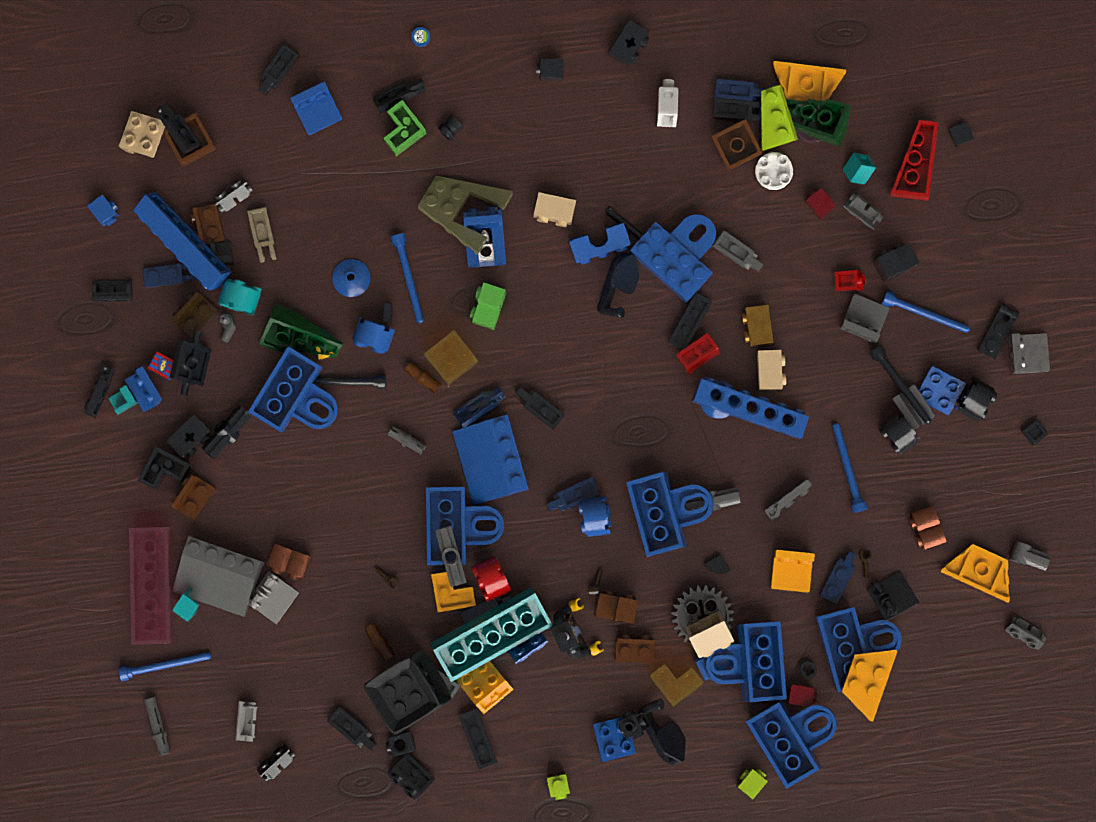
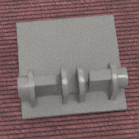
M268 571L255 589L252 598L249 600V605L277 624L299 592Z

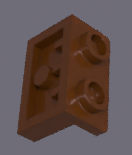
M216 204L199 208L192 207L193 212L190 215L192 223L197 225L198 231H195L197 236L207 246L211 245V242H225Z
M620 635V638H616L615 662L654 663L655 640H651V636H640V639H632V635Z

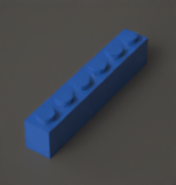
M157 192L144 195L133 210L138 215V218L151 229L154 235L162 240L164 246L176 255V258L188 268L189 272L197 277L204 288L209 291L220 288L232 271Z

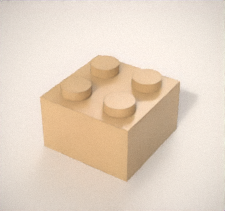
M720 610L685 627L699 658L708 657L719 648H727L734 641Z

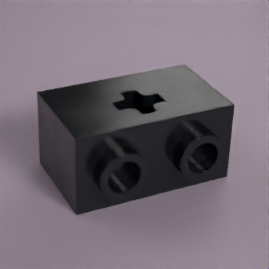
M629 20L609 51V56L627 67L631 63L635 64L640 55L638 54L641 47L645 48L650 39L647 37L649 31ZM633 41L634 45L628 48L627 43Z
M194 414L167 442L182 458H190L196 453V447L200 443L204 445L210 439L212 431ZM188 434H191V435L195 434V435L193 436V439H194L193 442H191V441H188V442H187V440H188L187 435H188Z

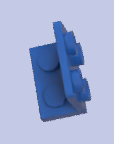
M325 81L290 98L308 135H312L342 120Z

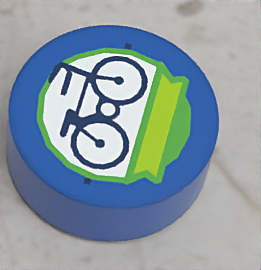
M418 27L412 32L411 40L415 46L424 47L430 42V33L426 28Z

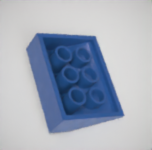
M508 415L453 431L473 505L529 490Z

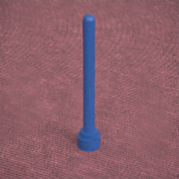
M405 233L393 235L390 237L392 245L397 248L416 321L421 324L424 322L404 247L406 245L405 241H407Z
M887 290L881 304L887 307L895 305L965 333L970 331L968 325L898 299L894 292Z
M834 423L832 428L853 497L852 511L857 513L867 510V504L863 498L861 499L840 425Z
M205 652L132 668L131 666L127 667V665L119 666L121 682L127 681L133 675L209 660L211 653Z

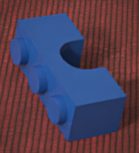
M621 221L604 227L606 239L600 245L591 244L587 234L568 239L575 262H580L582 265L591 262L593 257L604 258L609 256L611 251L621 252L627 250V246L631 245L624 223Z

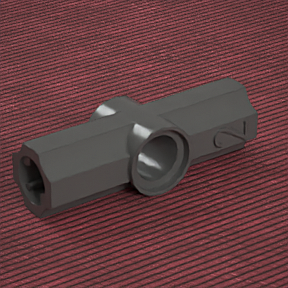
M737 487L718 492L717 490L710 491L714 500L713 511L741 503ZM702 497L689 499L685 506L689 511L702 508L705 501Z
M452 526L435 530L450 587L467 583ZM449 551L456 553L457 557L453 562L446 560V554Z

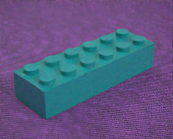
M530 587L430 644L452 682L553 625L534 590Z

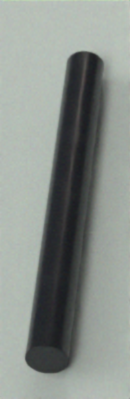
M608 207L605 211L617 223L622 221L626 230L638 240L644 235L611 207Z

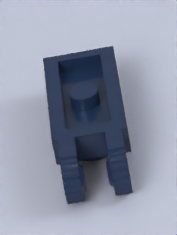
M184 264L143 269L145 288L182 284L186 281L198 279L192 274L183 276L182 270L188 269Z

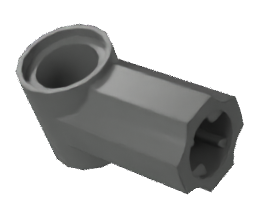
M1016 541L1009 560L1046 571L1051 555Z

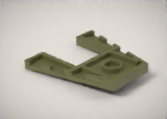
M436 176L419 203L418 209L434 222L442 225L448 233H452L463 245L470 247L478 255L487 237L454 222L469 195L504 210L513 192Z

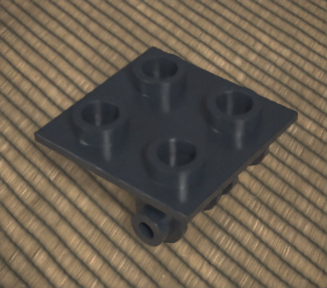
M901 571L881 582L878 580L872 582V587L867 589L885 621L920 603Z

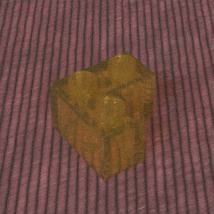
M665 664L649 675L673 707L704 683L692 667L677 679Z

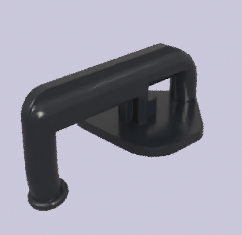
M621 253L612 262L597 306V311L600 314L624 318L625 310L623 307L616 309L611 308L610 305L616 289L626 294H632L636 289L639 271L634 254Z
M660 698L640 709H642L650 727L646 729V732L659 756L666 763L677 765L685 760L686 739L680 727L675 723H670L661 729L658 728L650 712L656 709H664V700Z

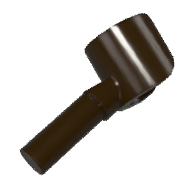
M869 550V558H864L861 551L859 558L864 565V578H869L868 565L872 553Z
M379 567L375 570L387 581L389 588L394 589L390 586L392 580H396L399 583L397 578L390 577Z
M598 569L595 585H589V595L596 596L599 594L603 570Z

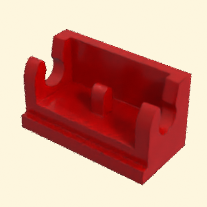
M707 333L677 353L676 356L689 375L720 354V351Z

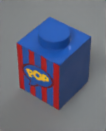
M156 352L148 369L170 381L172 379L169 377L173 360Z

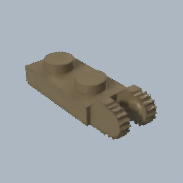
M261 207L248 210L247 213L254 244L258 250L260 262H265V255L262 247L269 246L270 257L272 260H275V243L267 208Z

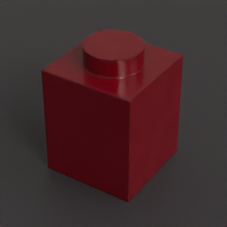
M822 188L818 191L816 189L812 190L807 195L808 199L805 202L819 220L836 206Z
M790 684L788 704L808 707L816 703L817 692H814V688Z

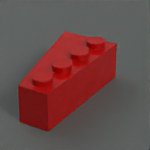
M918 121L904 161L891 190V197L929 201L938 122Z

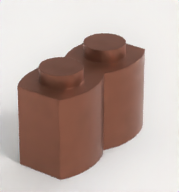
M934 505L910 514L909 523L912 529H916L918 536H915L918 547H922L925 550L947 542Z
M274 544L266 566L271 567L270 571L281 574V571L289 573V578L299 581V578H305L312 557Z

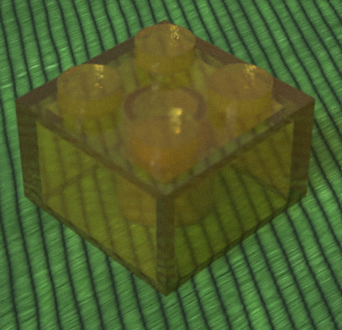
M454 330L424 353V356L448 386L478 363L477 358Z

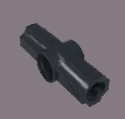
M238 405L226 420H221L214 428L215 433L203 445L202 450L215 460L227 445L234 443L238 439L240 429L252 417L251 414Z

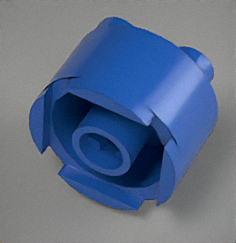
M359 317L352 340H354L353 344L363 348L368 345L372 347L371 351L385 354V351L389 350L396 329Z
M606 496L586 498L578 503L579 512L584 518V521L581 522L582 533L587 534L588 537L612 533L611 530H608V527H612L609 505L604 503V501H607Z

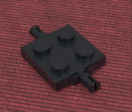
M194 331L192 342L181 340L177 342L169 378L183 383L180 395L188 396L190 385H204L212 349L200 344L202 332Z

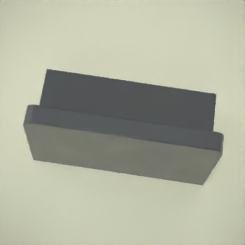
M912 385L909 387V390L931 419L934 418L935 413L917 386ZM903 393L892 398L913 430L924 424Z

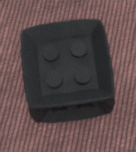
M422 650L412 653L408 658L397 662L364 684L365 691L372 705L387 728L395 735L452 700L444 680L430 658Z

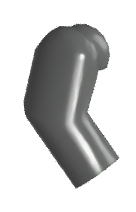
M224 313L219 318L224 328L220 339L229 343L236 325L232 316Z

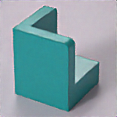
M853 153L844 166L843 171L850 182L865 184L876 169V166L869 155Z
M126 385L119 389L120 392L109 398L115 413L118 415L138 404Z
M191 587L182 595L172 610L187 622L197 613L200 605L190 597V594L193 592Z

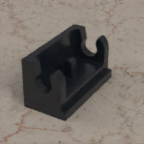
M132 280L92 282V301L133 302Z

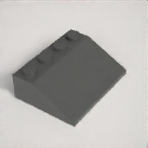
M188 536L181 556L173 592L183 595L191 587L193 589V592L190 594L191 598L245 617L250 603L249 600L253 596L264 562Z

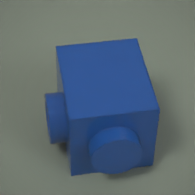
M103 195L87 206L103 227L105 225H112L117 220L116 217L119 216L116 212L118 207L112 200L108 202Z

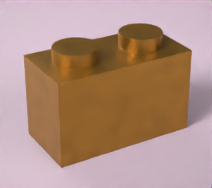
M769 306L746 307L744 309L745 313H742V322L747 326V331L744 332L745 343H749V347L772 345L774 342Z

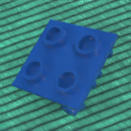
M932 366L919 391L929 406L949 415L967 383Z
M540 632L508 650L516 664L518 662L521 663L528 658V655L531 656V653H535L536 650L544 647L548 641Z
M623 717L593 724L602 762L636 754L632 737L626 739L625 735L619 730L618 721Z

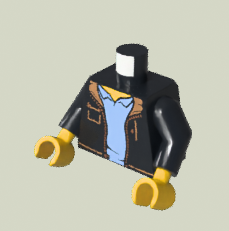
M580 598L570 601L569 606L566 605L555 612L553 615V626H551L552 634L560 651L563 654H568L573 659L584 658L591 654L596 656L604 651V649L599 650L597 648V645L601 643L600 641L593 643L589 647L587 646L572 614V611L575 612L584 608V605H577V601Z

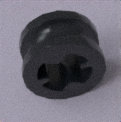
M805 661L800 666V673L805 678H813L817 673V667L813 662ZM807 664H810L811 668L814 669V672L810 673V675H805L806 671L803 670V667H807Z

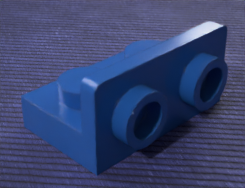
M143 366L138 368L134 375L125 379L126 385L143 412L161 403L162 398Z

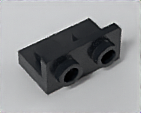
M408 753L388 773L390 779L395 784H399L404 789L405 794L414 800L435 780Z

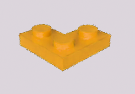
M447 572L431 574L438 613L476 606L473 587L454 590L453 587H450Z

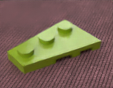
M778 85L761 91L762 151L798 140L782 86Z

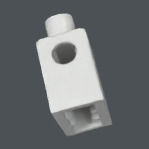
M664 79L663 87H659L657 126L676 127L678 88L674 87V80Z

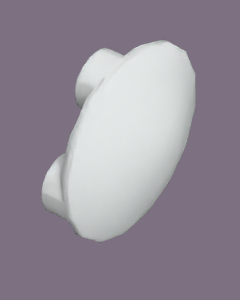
M771 152L759 159L755 174L757 181L763 187L769 190H778L789 184L793 176V167L786 155Z

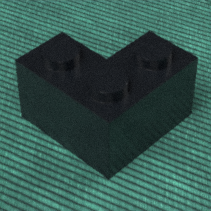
M902 242L894 246L890 252L886 249L879 253L873 264L885 283L917 266L920 262L910 244L904 245Z
M155 447L137 481L158 491L166 474L184 482L192 465Z

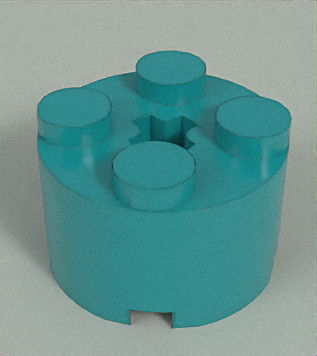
M227 278L217 303L235 311H244L245 314L254 315L262 289L255 286L250 287L245 285V282Z

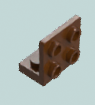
M192 474L191 477L187 476L182 483L184 487L180 493L177 492L172 498L171 502L173 504L171 507L195 521L216 489Z

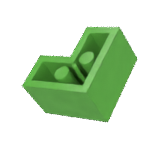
M403 100L387 111L388 116L397 128L384 137V141L397 157L427 133Z
M483 283L482 287L479 286L475 296L478 304L477 307L473 306L470 318H473L472 323L494 330L506 296V290L487 283Z

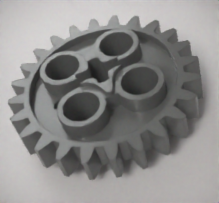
M697 585L696 591L689 587L690 593L687 594L683 591L684 598L677 597L680 603L673 604L677 608V611L671 612V614L676 616L671 621L677 623L673 628L674 630L680 629L677 634L679 637L685 635L684 642L689 639L685 627L701 620L697 618L701 614L699 599L702 600L703 612L708 614L707 616L720 610L728 627L732 628L728 624V621H734V618L729 617V614L734 613V611L728 609L732 604L731 602L725 603L728 598L727 596L720 597L721 590L714 593L715 587H712L710 591L707 585H704L703 590ZM709 600H713L716 603L715 608L712 610H708L705 607L706 602ZM690 603H694L697 606L696 611L693 613H689L686 610L687 605Z

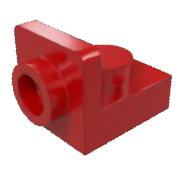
M863 271L835 272L836 291L864 290L866 278Z

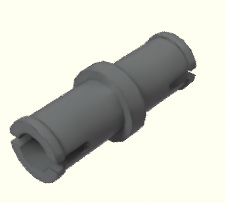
M395 425L388 433L389 437L402 443L403 447H409L419 455L423 453L427 446L414 438L413 434H407Z

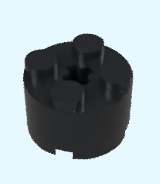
M973 376L970 379L973 382L970 385H965L956 402L959 405L958 407L955 406L954 409L973 421H977L978 419L983 420L988 413L987 407L995 401L998 393L995 392V388Z
M897 410L879 424L881 427L879 432L885 439L888 437L893 442L891 447L897 454L900 452L905 454L919 443L921 439L920 437L915 439L914 435L917 433L904 417L899 418L897 416L900 413Z

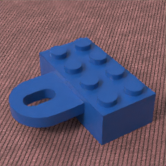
M703 215L688 216L671 234L655 222L632 247L630 254H634L635 258L687 303L713 274L699 260L713 245L716 238V229L712 221ZM697 225L705 226V234L697 242L690 241L689 234Z
M288 346L248 412L279 432H284L292 417L311 428L323 429L330 426L336 420L338 405L331 394L313 384L323 367ZM318 402L329 410V415L326 418L317 416L311 412V404Z
M667 472L626 482L647 557L686 547L687 543L682 527L705 521L711 515L714 508L713 497L703 486L688 485L672 490ZM696 497L704 499L705 504L702 508L689 511L685 506L689 499Z
M426 487L428 566L444 565L435 530L452 526L462 565H467L466 545H489L496 542L502 536L504 521L501 514L496 509L488 506L465 507V487ZM479 520H493L496 522V528L493 531H478L475 525ZM454 551L447 552L446 560L448 562L456 560L457 556Z
M855 607L815 617L835 692L842 691L855 654L897 650L898 652L901 646V633L896 625L885 620L859 625ZM886 632L892 634L893 640L891 643L882 646L874 645V636Z
M781 621L737 625L738 644H731L724 649L719 648L712 655L704 659L705 673L713 682L718 684L741 683L743 702L787 699ZM717 659H729L732 665L729 670L717 671L714 668V662Z
M782 700L746 721L786 789L820 770L822 766L812 750L830 740L837 729L836 716L828 707L815 704L791 716ZM819 716L827 718L828 724L818 731L810 730L809 722Z

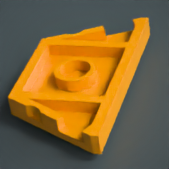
M773 61V67L786 100L808 101V99H815V101H826L846 74L844 69Z
M974 544L970 545L940 570L941 573L1007 603L1010 601L1008 560Z
M897 650L855 654L852 659L841 692L851 700L869 721L873 722Z

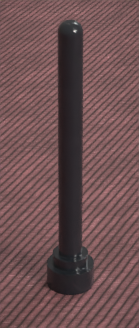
M880 345L869 353L871 358L881 363L923 422L930 424L931 418L887 360L886 351L883 346Z
M378 374L374 378L317 377L313 384L366 385L386 390V374Z

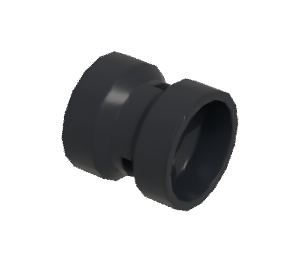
M452 115L447 118L446 125L441 124L438 127V130L449 141L455 138L454 133L461 132L464 129V126Z

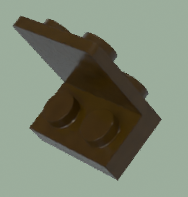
M198 291L195 294L191 293L185 300L187 303L182 308L178 307L172 314L174 316L172 321L192 339L194 331L200 332L218 312Z

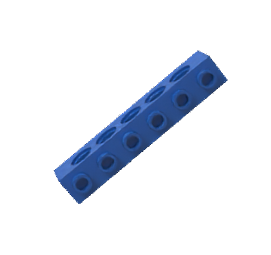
M708 377L698 379L691 402L797 439L803 437L809 416L804 415L805 411L796 408L793 411L786 409L787 405L783 403H769L768 398L758 396V398L752 397L751 392L740 389V392L735 391L733 386L722 383V386L715 384V380ZM713 389L719 393L717 400L711 398L710 393ZM731 395L737 399L735 406L729 404L728 400ZM748 402H752L755 406L752 413L746 408ZM767 408L771 409L773 413L770 419L766 418L764 414ZM785 414L790 417L788 425H785L782 421Z

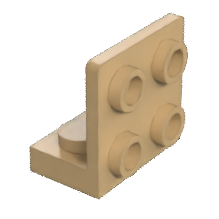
M131 111L119 147L131 154L136 152L153 158L165 126L159 119Z

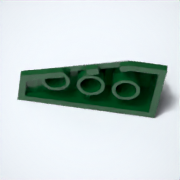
M808 99V101L786 100L795 130L840 147L848 127L850 105L833 99H826V101H815V99Z
M275 303L259 341V345L275 351L283 352V349L286 350L289 346L299 353L301 351L310 352L314 356L321 354L329 355L331 358L337 357L343 342L295 311ZM316 347H320L321 352L316 351Z

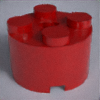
M496 556L471 567L486 602L511 591Z

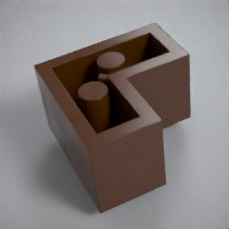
M605 590L604 594H599L596 617L634 624L638 601L634 600L635 596L623 594V597H616L615 592Z

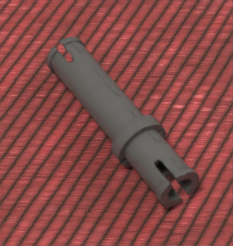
M156 697L146 699L144 702L154 735L152 738L156 742L159 756L170 754L171 751L166 738L168 734L163 727Z

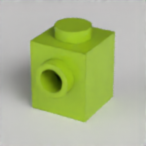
M751 768L750 771L746 769L740 776L741 782L737 787L751 799H754L768 781L764 779L766 775L757 768L755 771Z
M566 773L547 777L551 797H555V800L567 798L566 794H570Z

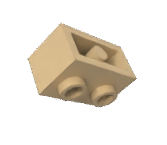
M539 192L534 217L539 222L548 223L549 220L556 222L555 225L567 227V225L572 223L576 200Z
M781 350L757 352L758 391L782 390L783 385H786V374H782V366H785V355H781Z

